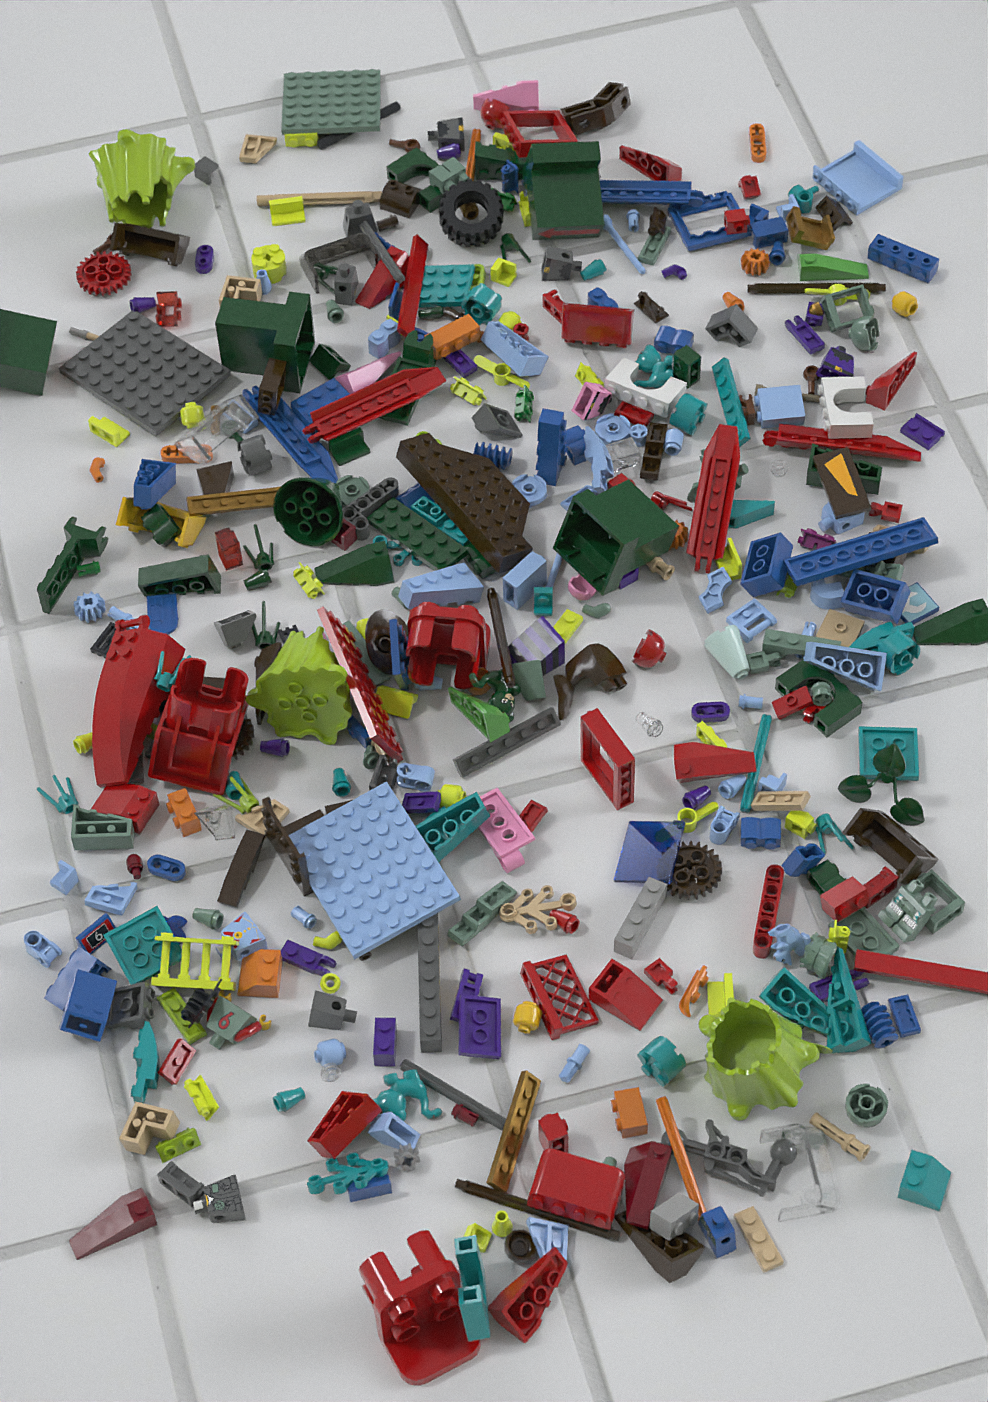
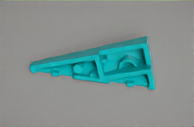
M837 947L834 954V965L831 966L830 971L833 976L832 984H829L827 1006L829 1022L828 1028L825 1029V1034L827 1035V1046L825 1047L830 1048L833 1051L832 1053L856 1052L872 1043L843 949Z

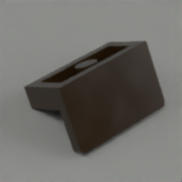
M827 195L815 207L822 218L825 215L830 216L833 231L843 222L850 225L853 223L840 203Z

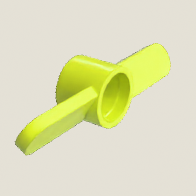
M834 284L829 289L807 288L805 293L828 295L848 288H845L842 284ZM855 294L834 300L835 306L845 304L847 299H858Z
M477 355L474 358V363L478 367L493 374L495 384L505 386L512 382L524 388V385L528 389L530 388L531 384L512 374L511 368L507 364H496L481 355Z
M711 802L697 811L691 808L681 809L678 812L677 821L656 833L655 840L658 843H665L681 832H693L699 820L719 808L718 803ZM684 818H690L693 821L690 823H685L681 820Z

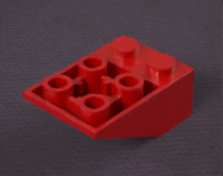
M614 959L608 962L589 987V1001L641 1031L663 1002V999L634 972Z

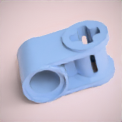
M402 763L397 767V784L402 788L416 789L423 792L430 791L435 770L429 766Z
M720 806L710 826L709 837L712 843L721 845L727 841L730 833L739 821L740 813H733L726 810L724 806Z
M32 930L25 934L24 943L27 953L38 960L44 967L49 968L50 963L57 956L62 955V950L38 931Z

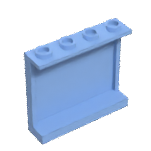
M860 140L854 142L853 151L822 169L816 165L813 166L812 178L814 181L819 183L856 216L901 190L903 185V176Z

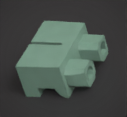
M455 157L429 171V183L433 187H439L442 194L446 190L449 191V187L452 184L456 186L458 181L463 180V182H467V179H469L466 174V168Z

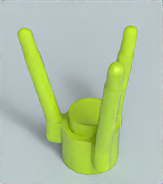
M230 777V781L242 794L239 799L240 806L221 795L213 794V796L236 808L242 814L245 812L249 813L252 811L251 808L259 806V801L254 797L244 780L241 778L245 791L233 777Z

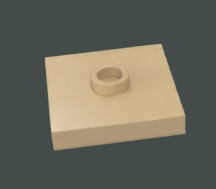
M829 609L816 637L841 641V646L849 647L858 638L865 621Z

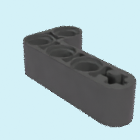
M392 477L384 479L342 509L343 518L356 526L357 540L364 541L370 535L367 517L392 497L396 498L399 496L397 479Z

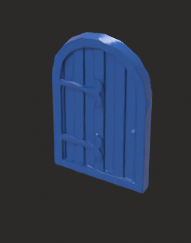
M176 593L146 596L147 614L150 618L149 629L167 635L174 632L179 620Z

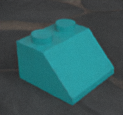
M911 1150L897 1198L940 1211L951 1172L933 1156Z

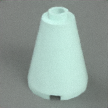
M729 625L724 627L725 631L721 633L719 630L715 631L704 641L705 648L733 679H744L748 676L750 668L738 627L736 625Z

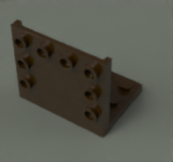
M270 797L262 799L263 808H261V812L265 818L263 823L266 828V837L275 848L295 884L305 897L314 892L309 884L306 855L304 852L301 854L298 852L289 835L318 820L324 814L319 809L283 827L272 810Z

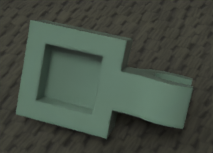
M765 651L746 655L751 674L769 670V665L772 667L781 665L779 652L766 655Z

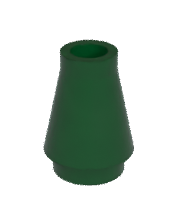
M260 569L243 580L247 590L269 586L268 584L272 583L267 569Z

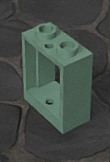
M863 284L824 295L820 300L831 333L851 327L856 320L841 323L834 300L856 294L863 316L874 315V308L868 300V291L864 289Z
M930 870L927 873H922L917 878L924 885L921 892L930 886L949 904L931 916L925 924V927L934 934L963 913L965 901L933 870Z

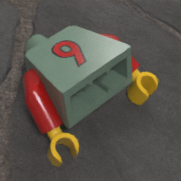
M220 990L219 997L214 999L207 1011V1027L215 1032L209 1043L218 1049L221 1048L225 1040L236 1044L261 1030H268L271 1027V1020L264 1022L266 1015L263 1014L260 1016L259 1022L256 1021V1017L231 1002V993L225 996L224 990Z

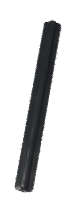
M395 101L381 108L380 120L399 111L401 105ZM356 132L332 133L318 140L317 146L320 150H323Z

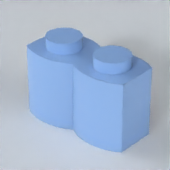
M388 319L380 325L379 329L369 335V354L378 359L382 358L389 352L390 348L395 347L400 342L401 336L397 331V322Z

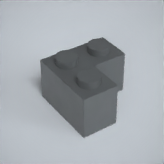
M736 304L712 314L705 330L715 340L729 336L738 347H742L752 342L758 327Z

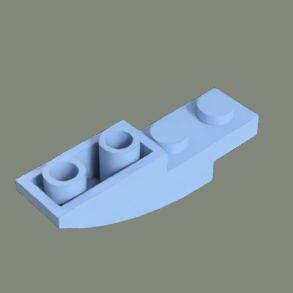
M586 426L584 434L586 450L584 455L586 460L592 464V487L600 494L608 490V478L614 477L613 464L603 441L589 426Z

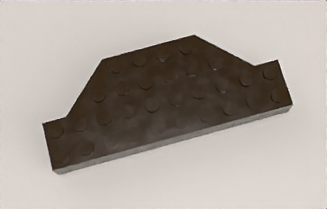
M430 433L400 441L396 458L498 574L513 569L532 552L533 547L522 536L530 503L489 458L439 444Z

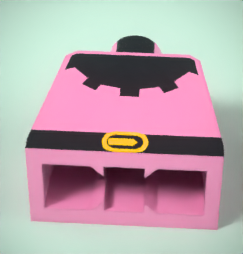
M585 382L571 411L582 420L600 416L603 414L607 404L611 403L612 393L600 384Z

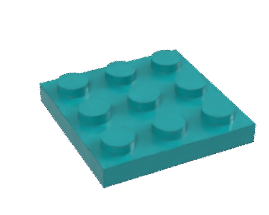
M474 264L425 266L418 308L436 306L461 307L462 302L471 291L475 273Z
M859 726V775L864 776L866 779H875L880 772L873 765L874 755L895 743L902 752L906 764L905 772L901 776L896 777V779L919 781L917 728Z
M158 906L103 935L130 985L144 982L160 973L162 941H156L155 936H161V933H172ZM178 942L170 943L169 968L181 961L182 949Z

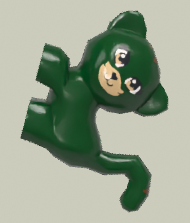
M502 669L488 671L481 677L480 681H478L475 673H470L469 679L474 687L482 689L487 683L495 693L492 694L487 703L497 707L502 713L505 712L510 722L514 720L513 710L515 708L514 697L521 693L520 686L515 683L514 687L508 688L504 682Z

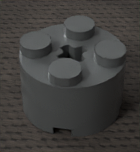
M257 435L237 442L238 452L241 451V457H239L241 464L249 476L272 468L270 461L272 460L270 450L265 448L266 442L263 435Z

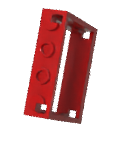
M559 110L503 111L500 118V127L503 129L504 134L509 139V143H511L513 150L519 158L528 156L531 144L578 142ZM517 127H552L559 139L524 140Z
M598 708L587 711L586 714L580 716L581 762L618 811L634 802L635 758ZM600 746L614 763V771L601 755Z

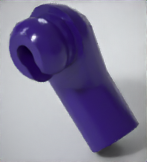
M676 264L661 270L664 278L672 274L679 277L680 280L687 277L686 269Z

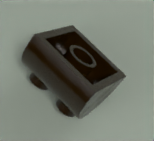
M391 179L383 188L380 198V209L410 219L419 206V192L423 189Z

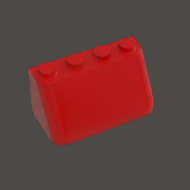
M564 303L562 306L561 338L565 339L566 343H575V340L582 341V344L592 345V342H599V346H609L611 343L617 344L616 347L627 348V345H631L635 309Z
M548 1148L542 1152L528 1196L527 1206L610 1230L622 1200L625 1174L617 1167Z

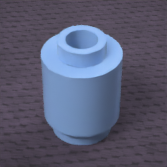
M674 428L666 432L664 449L668 455L675 456L681 451L684 437L682 431Z

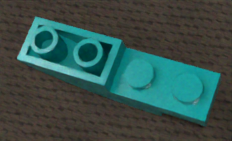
M422 496L411 505V509L462 546L471 543L445 512L433 501Z
M890 621L867 631L849 647L877 652L878 641L886 638L896 629H900L913 639L914 626L912 622H908L894 627Z
M145 1021L143 1029L140 1028L138 1033L139 1044L133 1051V1059H135L137 1064L136 1085H132L131 1097H133L134 1103H145L148 1088L157 1089L159 1074L157 1073L160 1069L159 1052L153 1029L148 1021Z

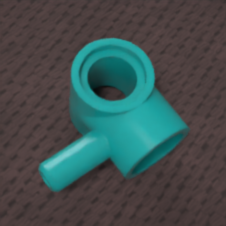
M795 185L788 192V197L790 194H793L799 205L800 212L806 214L812 210L813 194L819 192V187L813 186L805 190L801 185Z

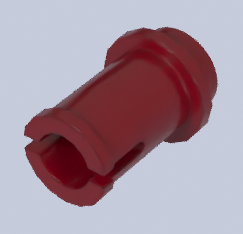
M456 1104L451 1112L454 1119L458 1118L474 1127L479 1115L464 1108L463 1104Z

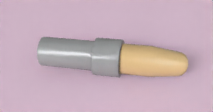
M71 327L69 330L70 334L86 340L94 341L99 337L89 331Z

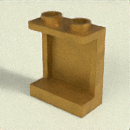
M793 206L786 216L791 242L828 250L830 245L834 243L835 235L829 215H825L821 221L801 216L800 208Z

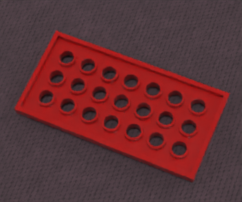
M322 606L317 609L318 615L339 665L347 671L346 682L370 739L392 759H396L397 762L404 760L401 754L403 749L394 738L397 736L396 732L388 724L390 718L381 707L383 704L382 699L374 691L376 685L372 678L369 679L368 673L370 671L366 663H363L361 660L363 654L359 647L355 646L356 638L352 631L349 632L345 624L342 625L339 618H335L332 611H328Z

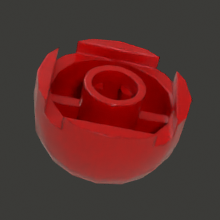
M489 98L485 99L480 110L482 121L488 129H502L500 127V118L503 111H508L510 107L496 99H493L492 102L488 101Z
M648 629L645 633L647 634L646 639L642 638L632 660L633 663L644 668L653 667L658 661L662 663L667 654L664 652L665 642L663 638L656 632Z

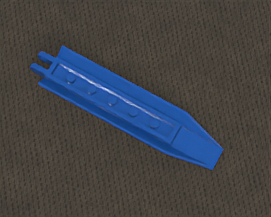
M600 180L602 203L691 205L693 207H700L704 202L703 191L691 190L692 181Z
M252 386V393L248 389H244L242 391L243 396L241 397L295 462L311 478H325L336 483L338 478L329 452L319 441L312 444L308 442L307 439L313 434L305 435L302 432L306 425L282 398L280 399L275 416L259 413L258 386Z

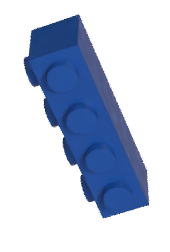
M877 234L868 247L867 259L928 284L938 271L939 258L883 235Z

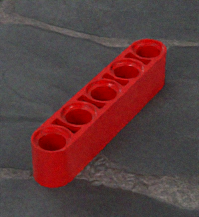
M777 864L770 865L766 870L754 934L753 954L760 959L767 958L771 953L774 936H770L768 932L776 926L784 869Z

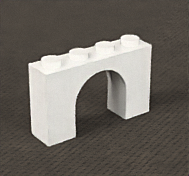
M623 358L605 378L604 387L612 393V397L667 418L685 393L687 383L670 377L661 388L654 390L642 389L633 384L637 379L639 364Z
M864 376L821 377V385H818L817 393L821 395L822 419H825L824 430L828 432L829 439L872 438L874 423L871 412L852 413L843 411L835 406L842 402H864L866 394Z

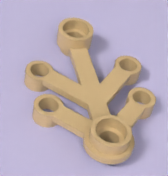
M550 885L543 886L541 892L535 898L533 891L527 888L521 892V895L514 903L503 904L500 908L499 916L504 922H517L525 927L528 934H533L538 929L536 922L521 916L529 914L544 923L547 930L552 931L558 926L556 918L549 917L542 912L562 908L566 911H572L577 905L576 897L572 893H565L560 897L559 901L542 903L545 899L553 897V888ZM525 902H530L527 906L521 907Z

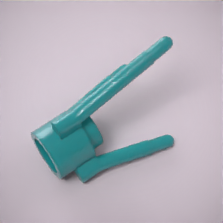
M161 651L158 670L154 679L158 681L156 684L157 688L170 692L172 685L176 682L180 663L173 674L168 672L161 674L164 660V651Z
M56 775L52 776L61 793L58 803L40 787H37V791L53 804L59 813L70 814L73 812V804H79L69 777H66V782L70 795L65 793Z
M825 813L817 817L815 831L818 835L820 848L825 854L822 833L830 834L833 832L840 842L844 841L850 849H854V846L842 834V831L837 827L829 814Z

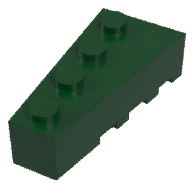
M475 141L476 180H502L501 169L506 165L507 159L518 167V180H523L522 170L527 157L519 158L517 153L509 147L501 149L496 148V145L493 144L486 146L481 145V142Z

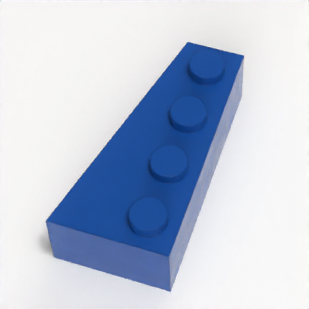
M543 408L538 421V446L536 453L538 459L536 470H538L537 475L546 482V485L556 486L562 466H565L567 456L565 455L567 444H564L567 437V432H564L567 420H564V412Z
M141 459L139 471L133 485L134 506H138L141 509L152 508L176 484V463Z

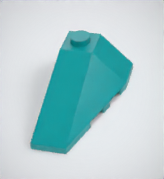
M783 967L765 985L758 997L775 1012L827 1036L825 1034V1029L828 1028L829 1022L827 1006Z

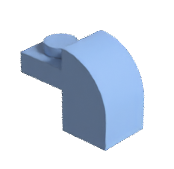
M824 579L811 582L810 599L817 607L827 610L843 608L840 602L844 594L841 582L826 584Z

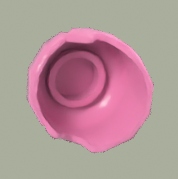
M580 574L576 577L573 576L568 582V591L574 598L581 601L591 599L597 591Z

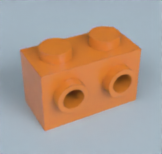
M186 788L167 794L169 802L166 803L169 814L173 813L174 825L176 829H180L183 837L202 831L199 816Z

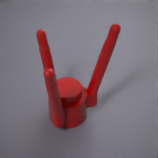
M655 491L651 496V500L660 509H665L671 503L689 511L693 510L687 506L686 501L662 494L659 491Z

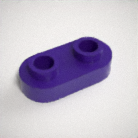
M201 245L197 248L195 268L200 274H207L212 270L214 251L210 245Z
M721 701L700 702L693 705L691 716L694 721L699 723L702 721L704 723L722 722L729 718L730 707L727 703Z

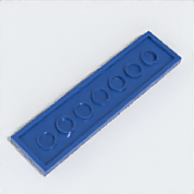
M922 517L784 559V564L796 586H800L918 549L938 544V537L926 519Z

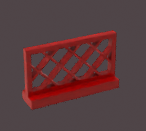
M567 954L536 963H531V961L523 962L520 975L533 1002L538 1004V1008L542 1011L541 1019L551 1040L559 1039L561 1034L598 1024L599 1020ZM564 962L566 966L565 972L554 968L555 964ZM543 968L549 972L545 977L538 974L536 969ZM551 972L562 976L560 982L549 979ZM564 978L573 981L574 987L570 988L563 985ZM546 983L557 987L554 994L546 991L544 987ZM559 989L570 993L568 999L557 995ZM572 995L580 997L582 1004L579 1005L570 1001ZM554 1000L565 1004L562 1010L553 1006ZM567 1005L578 1010L576 1016L565 1012ZM582 1011L589 1014L591 1019L585 1021L578 1018ZM562 1016L572 1020V1024L563 1027L560 1021Z

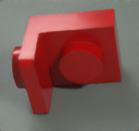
M745 175L740 178L738 187H741L744 200L761 196L757 176Z

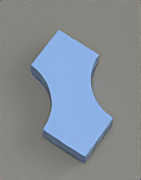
M724 567L707 575L709 580L708 587L699 596V600L707 614L724 606L722 600L723 593L732 584V580Z

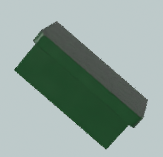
M319 344L309 359L329 380L333 379L339 370L348 371L351 367L331 346Z
M360 427L328 441L329 452L338 466L370 454V449L364 441V433Z

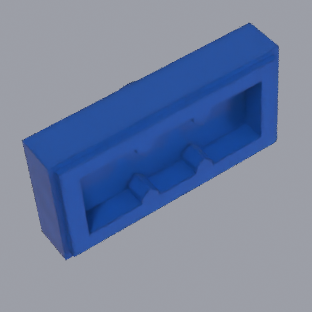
M351 715L346 727L348 733L353 739L356 738L366 749L368 745H371L369 734L357 719Z
M909 995L889 998L888 1004L900 1038L920 1034L921 1028Z

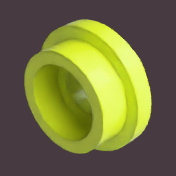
M333 973L325 974L320 980L321 989L328 994L337 992L341 985L339 977ZM333 981L334 986L328 987L326 982Z

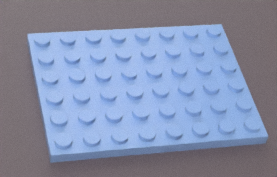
M387 781L289 835L300 854L304 852L306 855L309 884L354 960L461 900L460 895Z

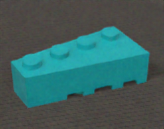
M476 791L417 824L415 827L439 863L490 817V814Z

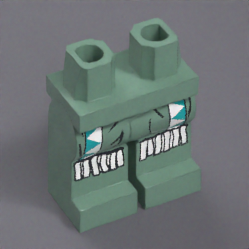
M918 879L912 880L907 886H901L889 905L877 915L889 928H892L891 930L903 942L914 941L931 915L936 911L934 905L938 898L930 892L922 896L920 892L924 885Z

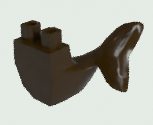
M599 643L586 646L565 665V676L561 674L553 676L558 694L559 720H564L569 715L574 690L582 679L588 677L596 687L601 686L605 693H609L614 689L619 691L627 685L623 677L627 672L618 657L608 647Z

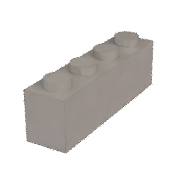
M648 877L614 939L615 953L633 959L667 897V884Z

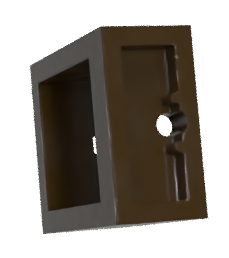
M269 358L259 387V413L275 416L285 387L287 361Z

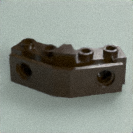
M608 82L593 99L560 109L561 114L574 135L598 128L603 129L616 121L631 105L628 87L623 86V83Z

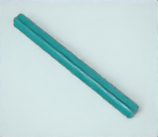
M763 714L761 717L753 751L757 772L748 773L740 805L741 812L749 813L751 810V803L772 721L771 715Z

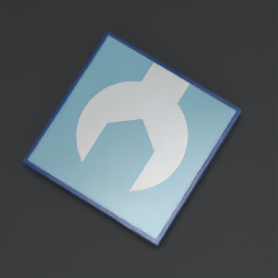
M916 582L909 586L911 593L900 618L904 623L912 622L914 625L938 612L940 607Z

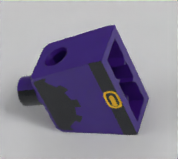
M843 346L831 347L815 375L819 377H853L854 357L846 353V348Z

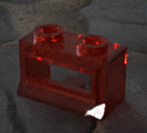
M177 291L157 292L156 324L161 327L178 326V321H181V310L179 308H182V299L178 298ZM166 306H174V314L166 315Z
M228 527L214 532L218 555L225 570L243 565L240 542L234 531Z

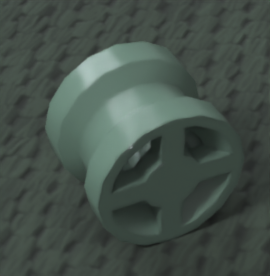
M825 682L814 684L811 688L813 703L817 706L830 704L832 701L830 685Z

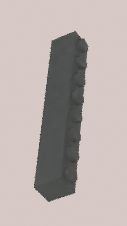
M437 913L417 924L421 1053L442 1052L439 922Z

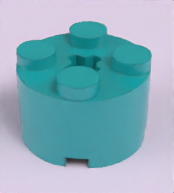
M480 283L472 288L462 302L461 308L465 310L464 315L469 314L478 325L482 323L487 325L488 322H492L501 309L502 296L495 293L485 284Z
M684 393L675 406L677 408L675 413L672 412L669 424L693 436L697 429V423L701 424L706 416L704 412L708 404L688 393Z
M896 629L892 634L880 639L877 643V652L887 653L885 667L893 674L901 675L908 671L914 665L911 662L914 658L918 659L920 655V646L900 629Z
M657 1036L637 1054V1057L643 1064L641 1070L647 1076L652 1075L657 1083L664 1087L686 1067V1061L681 1053L677 1055L674 1051L677 1047L664 1036Z

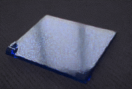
M681 820L629 821L614 882L646 883L648 877H651L669 885L686 823Z

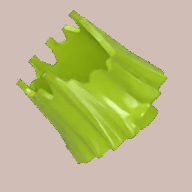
M123 129L117 133L118 141L116 143L103 144L99 149L89 152V156L93 160L98 174L96 178L97 186L103 190L110 223L121 221L144 227H153L154 220L158 217L160 227L166 226V218L171 208L176 187L184 177L195 169L194 159L191 157L175 156L176 148L167 146L166 138L157 137L154 134H137L129 129Z
M318 626L316 632L305 638L303 631L298 633L296 631L290 632L274 662L256 680V687L248 692L246 702L251 707L261 709L268 714L267 723L274 727L275 734L278 737L292 736L303 738L305 735L310 734L317 737L323 744L333 745L337 741L339 730L347 727L348 719L353 712L350 702V689L346 682L347 671L339 665L335 653L329 648V641L323 638L324 628Z
M733 997L727 1000V1006L717 1014L705 1015L699 1020L700 1031L710 1038L706 1044L708 1052L704 1055L707 1063V1072L704 1078L711 1085L713 1094L727 1103L728 1112L733 1119L738 1121L746 1119L752 1108L759 1104L764 1105L770 1110L781 1106L793 1108L797 1106V1094L804 1084L800 1079V1071L804 1067L816 1062L820 1055L814 1043L802 1040V1029L798 1024L779 1016L768 1005H764L760 1001L750 998L749 1002L735 1000Z

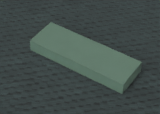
M665 226L664 234L659 232L655 236L649 235L638 256L639 262L654 266L671 233V227Z

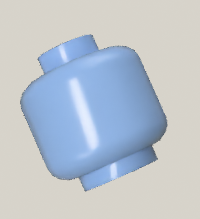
M337 1039L319 1042L317 1050L314 1051L315 1061L317 1063L320 1062L324 1068L341 1065L343 1059L346 1058L344 1044Z

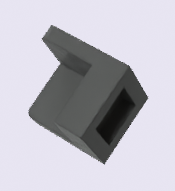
M204 156L195 163V177L210 185V174L218 169L219 165Z

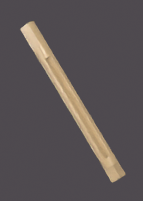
M382 191L257 195V206H270L269 200L299 196L303 198V205L351 204L355 200H361L363 203L380 202Z

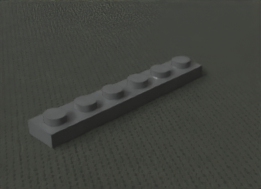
M550 707L512 727L510 732L492 742L488 740L452 760L460 777H465L560 726L561 723L554 708Z

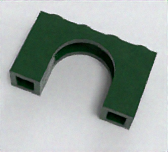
M416 147L386 166L387 179L405 183L417 176L429 177V171L439 166V164ZM429 185L419 192V204L431 213L440 207V200L443 198V194L440 192L439 187Z
M803 659L776 678L775 690L782 696H785L804 686L812 688L818 682L828 683L831 687L830 694L832 695L833 702L815 714L814 726L827 738L860 715L863 702L844 683H841L833 673L809 664Z

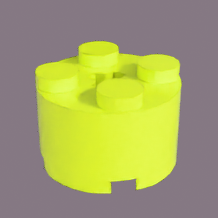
M271 244L253 249L251 262L254 278H257V271L263 269L266 270L271 284L281 281L282 277L287 273L285 253L279 245Z

